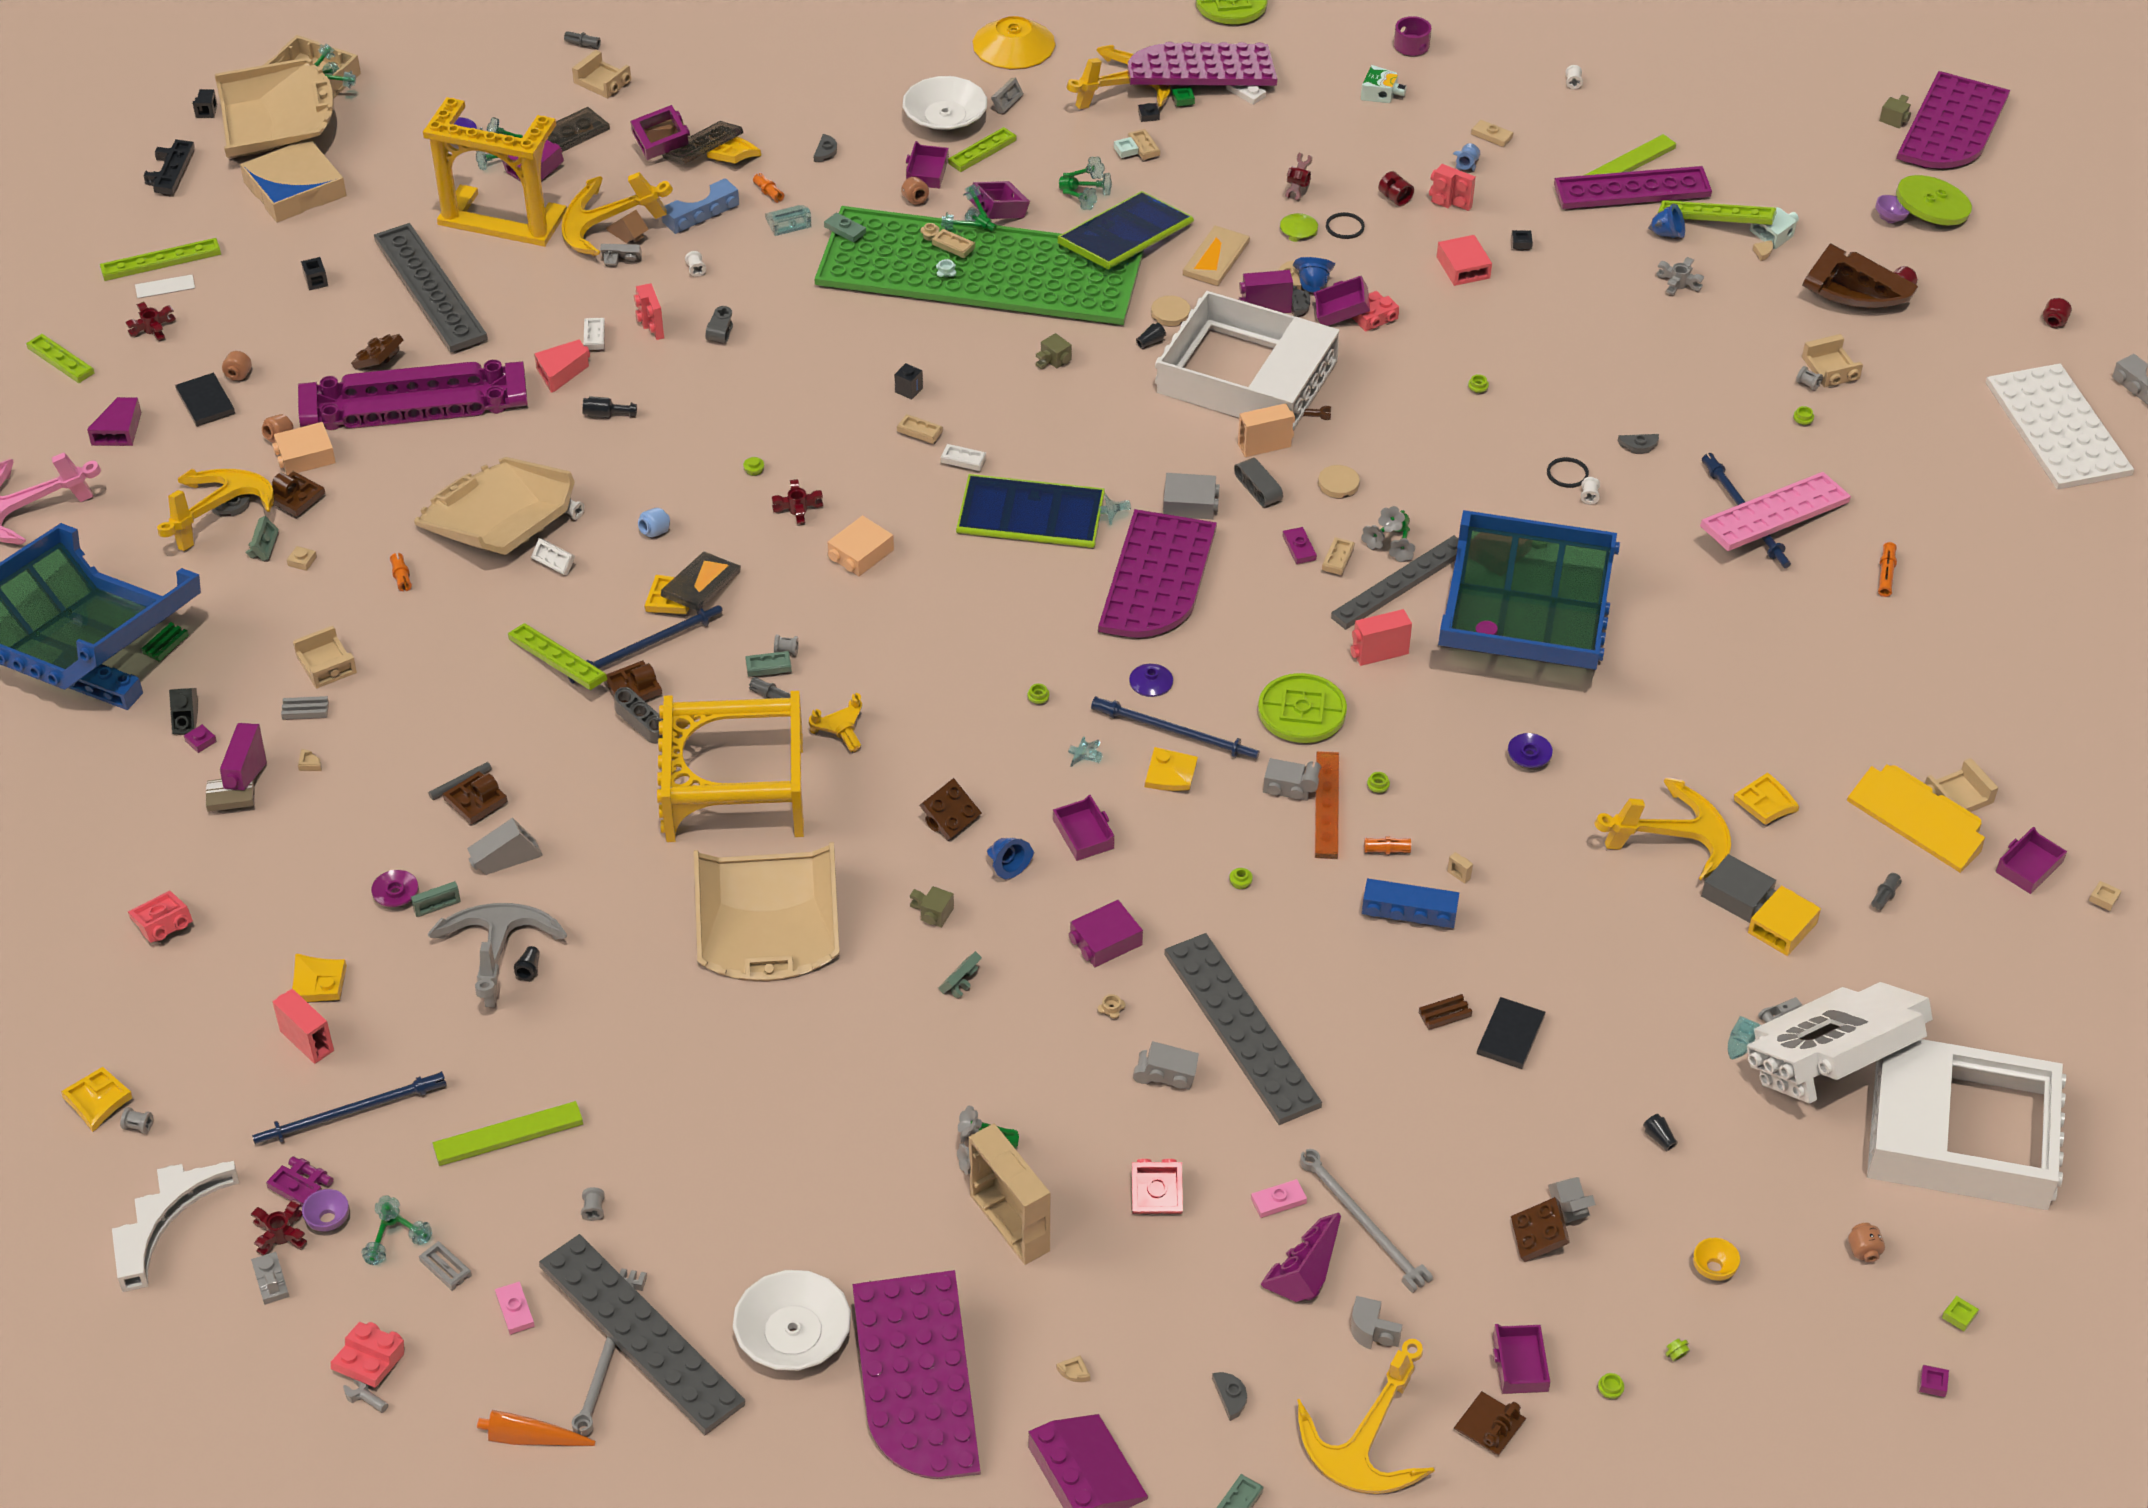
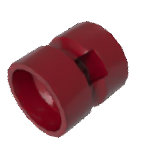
M1394 171L1386 173L1378 185L1379 191L1398 206L1407 204L1414 194V186Z

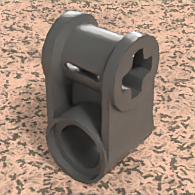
M719 306L715 309L706 328V340L727 343L733 328L731 308Z

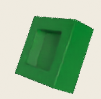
M1191 87L1172 89V96L1176 106L1195 104V97Z

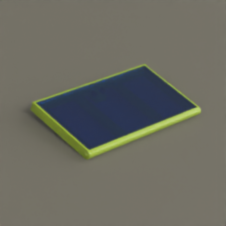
M1141 191L1059 235L1057 243L1106 269H1110L1193 223L1194 218Z
M969 474L956 533L1094 548L1105 488Z

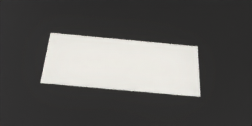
M186 275L135 284L137 298L192 289L195 288L193 275Z

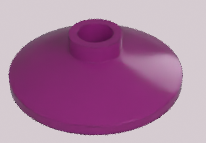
M391 870L379 875L374 880L371 893L377 903L386 907H398L410 902L411 896L417 894L419 886L416 877L410 872Z

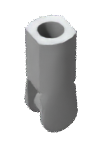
M1795 997L1776 1006L1763 1009L1758 1014V1017L1767 1023L1801 1007L1802 1004Z

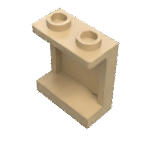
M598 50L593 51L572 67L575 84L607 99L631 81L629 65L618 69L602 61V52Z
M1841 334L1808 341L1804 344L1802 359L1812 372L1823 375L1821 384L1824 388L1858 380L1861 377L1863 364L1861 362L1853 363L1844 351V337Z
M334 626L293 641L296 657L316 689L357 673L354 657L351 652L347 653L342 646Z
M1972 758L1964 760L1961 770L1937 780L1932 775H1929L1925 781V784L1932 788L1934 794L1946 796L1970 812L1994 803L1998 791L1996 784Z

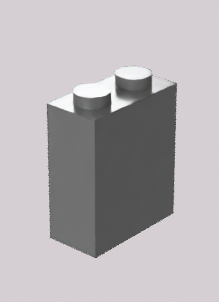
M1728 854L1705 880L1701 897L1750 923L1753 915L1776 892L1774 890L1776 879Z

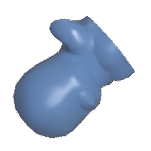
M1468 143L1463 146L1461 151H1455L1453 155L1457 156L1456 168L1458 170L1471 168L1472 171H1475V162L1480 157L1479 148L1472 143Z

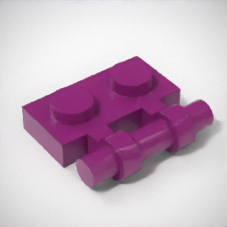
M292 1156L288 1162L292 1168L289 1169L282 1165L266 1182L268 1189L290 1201L295 1200L302 1207L305 1200L311 1194L322 1190L318 1184H324L329 1187L334 1179L327 1175V1171L322 1168L316 1169L304 1158L298 1159ZM306 1174L310 1177L307 1179L301 1175Z

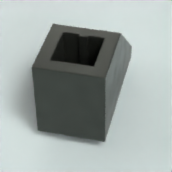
M197 688L170 689L172 734L188 733L195 729L197 724Z

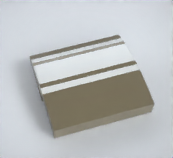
M222 779L208 780L206 785L207 812L254 806V779L245 790L223 789Z

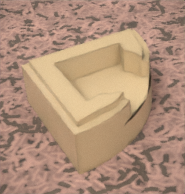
M1771 240L1753 244V251L1761 261L1766 260L1773 249Z
M301 749L298 762L299 771H322L320 759L312 754V751Z
M1081 1355L1056 1364V1369L1064 1378L1073 1382L1090 1381V1374Z

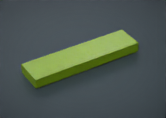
M1003 127L948 158V164L962 172L1017 141L1016 135Z
M40 334L26 343L30 351L77 383H81L95 374L93 367L44 334Z

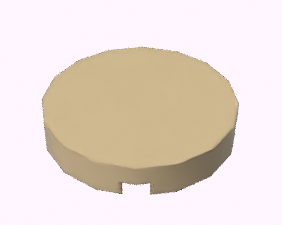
M1173 295L1160 297L1151 306L1152 318H1155L1158 323L1164 326H1178L1180 322L1187 320L1190 313L1189 303L1185 299Z
M1331 465L1324 468L1318 477V486L1329 497L1343 498L1346 495L1349 497L1355 494L1359 488V475L1348 466Z

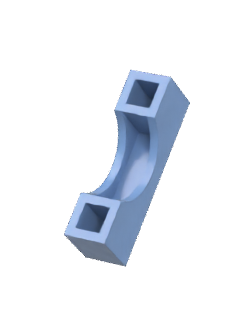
M724 178L709 185L710 194L699 202L686 203L676 200L665 205L667 215L662 216V222L673 233L677 234L738 206V189Z

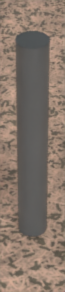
M486 762L429 791L428 794L434 800L478 771L484 774L492 770L489 762Z

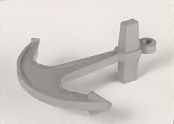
M492 903L467 908L446 919L441 918L428 932L430 938L445 939L448 933L469 925H481L489 930L488 942H482L480 966L477 975L478 982L475 984L476 995L484 998L485 1007H495L497 979L499 976V966L497 963L508 933L512 929L522 925H532L551 934L554 939H564L567 937L566 932L558 921L549 914L531 906L515 903Z

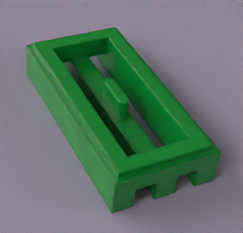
M170 622L141 648L143 654L160 662L189 636L188 630H182L178 625L175 627L174 623Z

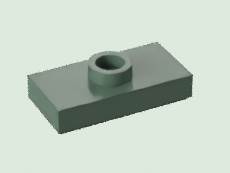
M837 212L824 221L825 228L853 243L866 233V227Z
M789 651L745 656L748 677L792 672Z
M456 881L411 896L416 917L461 902Z
M1240 1474L1217 1508H1252L1263 1493L1264 1487Z

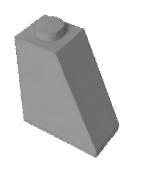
M511 818L467 848L471 856L469 862L475 870L480 869L485 875L539 858L543 855L536 839L514 818Z

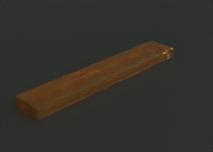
M1317 751L1316 762L1321 765V770L1318 775L1319 784L1316 790L1315 858L1338 859L1339 752Z

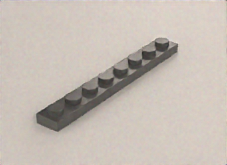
M1453 535L1332 611L1331 619L1347 630L1355 624L1356 620L1364 619L1456 560L1459 538Z

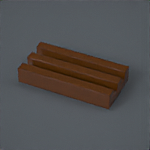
M1463 994L1419 1007L1418 1013L1428 1030L1472 1017L1473 1011L1471 1008H1468V1003L1464 1001Z

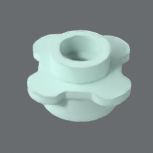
M949 259L941 260L936 265L938 269L937 276H955V263Z

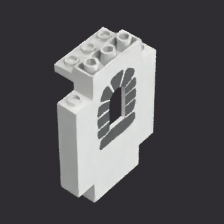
M1883 982L1874 984L1860 992L1841 987L1754 1028L1756 1039L1747 1045L1748 1061L1752 1068L1760 1070L1759 1076L1763 1086L1810 1104L1817 1100L1814 1077L1822 1074L1838 1080L1927 1037L1925 1023L1933 1020L1929 998ZM1830 1023L1840 1026L1816 1039H1800Z

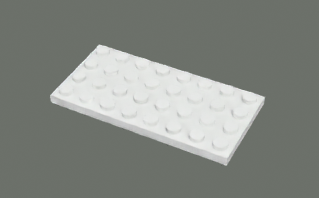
M2061 363L1987 377V386L2057 490L2133 475L2134 468Z

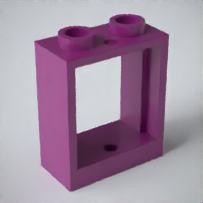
M672 105L630 121L632 134L647 160L689 144V129L687 125L683 126L679 111H675ZM672 119L678 133L651 143L644 129Z
M1010 181L973 182L972 188L988 218L1009 219L1025 217L1030 201ZM969 192V196L967 199L978 209L971 193Z

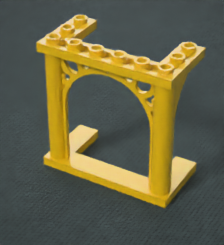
M446 97L423 130V137L430 139L441 208L437 224L545 247L562 221L567 209L566 205L548 202L546 207H544L541 184L543 148L556 126V119L537 115L523 138L454 125L465 109V101ZM451 144L458 145L459 149L454 148ZM467 151H483L505 161L521 180L528 224L467 212L478 195V188L460 184L455 191L452 171L455 158ZM508 155L516 156L518 159L512 160Z
M790 691L791 698L673 702V695L664 696L663 705H659L660 719L663 718L659 722V735H663V738H658L659 752H662V755H658V768L662 769V772L657 773L658 786H661V789H657V802L662 803L659 804V818H664V820H661V833H665L666 842H676V830L680 822L686 816L701 808L714 805L792 802L795 837H804L801 790L803 732L800 691ZM791 717V781L716 783L694 774L684 761L683 749L686 741L697 729L708 723L723 719ZM682 776L689 777V780L683 784L675 783Z

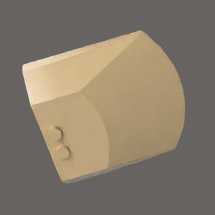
M309 58L215 74L226 139L224 150L226 157L229 159L268 152L319 136L329 123L334 104L331 84L320 66L314 65L313 61Z
M504 457L498 459L500 464L488 468L487 464L481 466V472L473 476L471 473H467L442 489L430 499L432 504L428 508L423 507L420 510L422 515L421 517H416L414 523L416 526L480 549L506 555L520 544L529 541L530 537L543 531L545 526L567 511L575 481L570 471Z
M829 842L828 846L812 852L715 857L694 850L697 962L718 974L731 978L750 981H774L811 972L830 962L840 954L834 842Z

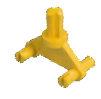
M859 693L853 694L847 708L821 717L819 709L813 710L808 722L810 732L816 734V732L818 733L819 730L836 734L838 738L843 739L850 752H856L861 748V744L853 731L855 730L854 723L862 709L861 695Z

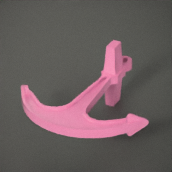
M65 452L52 457V463L60 474L59 477L7 496H0V542L15 543L16 545L26 542L25 538L14 531L2 527L4 518L14 510L61 488H69L80 502L92 498L93 493L85 479L86 477L95 478L100 474L101 468L96 461H89L82 468L76 467ZM13 459L0 463V486L5 479L10 477L14 463Z

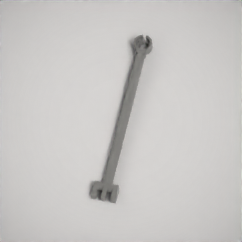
M1306 1149V1153H1301L1300 1164L1302 1168L1316 1173L1406 1273L1402 1277V1283L1411 1292L1416 1291L1417 1286H1424L1425 1281L1429 1283L1433 1280L1432 1274L1423 1264L1417 1268L1410 1264L1322 1166L1320 1154L1316 1150Z
M622 1268L620 1275L635 1290L643 1291L647 1273L641 1272L639 1279L636 1280L637 1271L631 1270L629 1278H626L627 1269ZM608 1336L583 1409L580 1411V1414H577L572 1419L573 1432L580 1435L582 1432V1435L585 1437L593 1431L592 1412L615 1347V1343Z

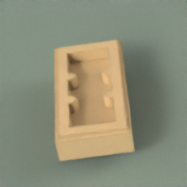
M1480 120L1471 129L1472 135L1502 147L1513 138V132Z
M1146 129L1128 133V138L1131 137L1138 146V154L1142 160L1160 156V149Z
M942 229L932 238V245L962 258H965L975 249V242L945 229Z
M906 414L897 425V432L934 444L943 432V426Z
M1335 537L1322 564V570L1342 575L1354 550L1355 542Z

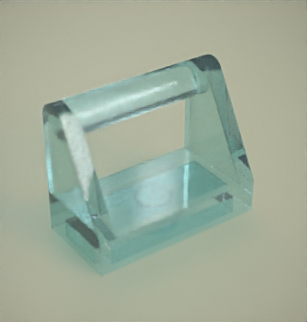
M804 205L765 213V218L775 236L812 227L811 212Z

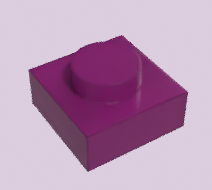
M203 724L184 735L185 742L197 753L217 742L215 735Z
M1923 1365L1920 1375L1919 1392L1946 1397L1949 1370Z

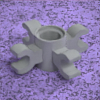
M1686 257L1683 263H1676L1673 267L1665 261L1659 263L1658 267L1662 269H1659L1656 275L1661 278H1670L1667 283L1669 287L1666 293L1674 295L1677 289H1684L1687 285L1693 290L1700 291L1703 285L1699 283L1703 281L1704 276L1690 274L1693 269L1691 265L1694 259Z

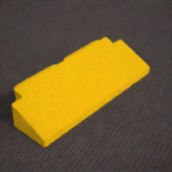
M1886 764L1882 771L1871 766L1847 798L1849 803L1959 873L1982 852L1985 837L1978 833L1982 824L1981 819L1946 796H1937L1933 793L1930 786L1898 766Z

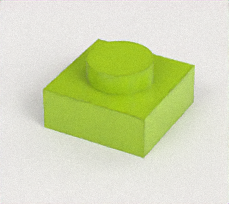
M1956 1295L1944 1311L1942 1318L1965 1332L1977 1316L1979 1309Z

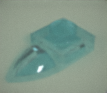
M1742 1016L1739 1017L1728 1041L1727 1050L1730 1059L1739 1058L1748 1052L1747 1045L1756 1039L1754 1028L1761 1026L1760 1024Z

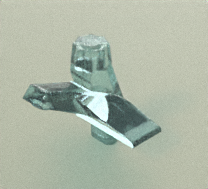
M1104 493L1106 505L1099 507L1100 515L1108 514L1109 524L1112 525V520L1116 513L1122 510H1130L1131 504L1129 500L1113 501Z
M1083 737L1078 748L1071 745L1068 752L1074 754V758L1070 767L1083 759L1099 763L1102 759V753L1095 749L1099 747L1100 741L1096 740L1087 743L1085 737Z

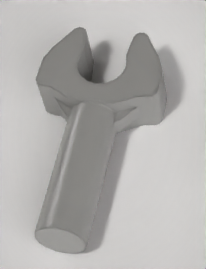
M353 1379L354 1384L359 1387L356 1390H352L346 1385L343 1386L346 1398L351 1403L363 1399L381 1413L385 1412L388 1408V1404L368 1390L370 1386Z

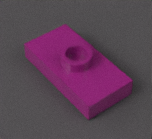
M1303 527L1283 531L1282 536L1296 564L1317 559V554Z

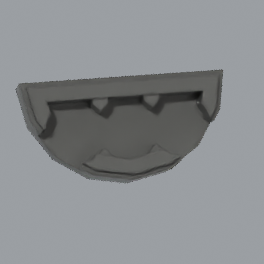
M826 134L822 135L813 156L814 162H823V159L833 158L836 155L837 142L833 137Z
M1293 286L1292 310L1294 316H1298L1308 311L1310 295L1307 291L1303 292L1297 289V286Z
M1659 434L1618 435V442L1621 447L1624 446L1630 449L1632 453L1638 454L1650 452L1652 448L1658 445Z
M250 494L236 496L212 509V513L221 516V514L238 515L248 508Z
M1224 1372L1212 1373L1213 1382L1231 1421L1239 1417L1241 1411L1245 1408L1247 1403L1246 1387L1240 1379L1232 1374Z

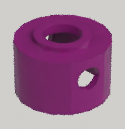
M1408 16L1398 20L1395 25L1394 34L1395 49L1408 56H1418L1427 52L1430 48L1431 24L1424 18L1417 16Z

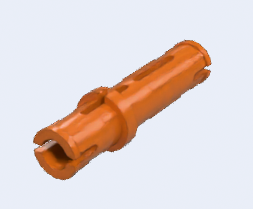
M1887 542L1883 545V554L1879 562L1881 573L1878 594L1883 597H1888L1892 594L1894 568L1897 565L1895 557L1897 546L1892 542Z

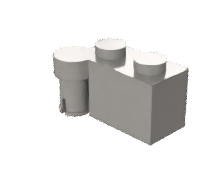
M1270 758L1264 777L1263 793L1307 801L1309 793L1316 791L1318 788V775L1321 765L1315 762V766L1312 767L1313 761H1310L1305 767V764Z
M1154 1041L1150 1045L1148 1057H1146L1147 1050L1140 1051L1138 1065L1135 1067L1133 1074L1136 1082L1141 1084H1148L1151 1081L1175 1086L1176 1088L1190 1090L1195 1078L1199 1053Z

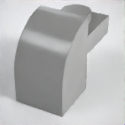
M1579 1177L1569 1178L1548 1185L1551 1197H1556L1560 1201L1565 1222L1590 1216L1588 1207L1596 1204L1593 1195L1584 1196Z
M1356 1296L1351 1320V1332L1354 1339L1368 1349H1371L1373 1341L1385 1346L1399 1347L1403 1324L1379 1319L1381 1301Z

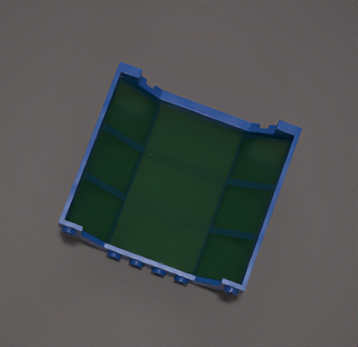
M1463 510L1456 561L1446 612L1442 617L1438 645L1597 670L1598 661H1603L1605 649L1600 646L1604 645L1606 633L1602 632V630L1607 629L1608 617H1604V615H1609L1610 602L1606 601L1613 557L1618 555L1620 542H1616L1617 533ZM1482 621L1494 622L1498 627V635L1476 632V626Z
M60 523L0 562V665L65 690L201 593L200 576L192 571L183 568L179 569L176 572L177 587L164 596L98 572L95 566L90 567L83 558L85 553L80 548L78 529Z

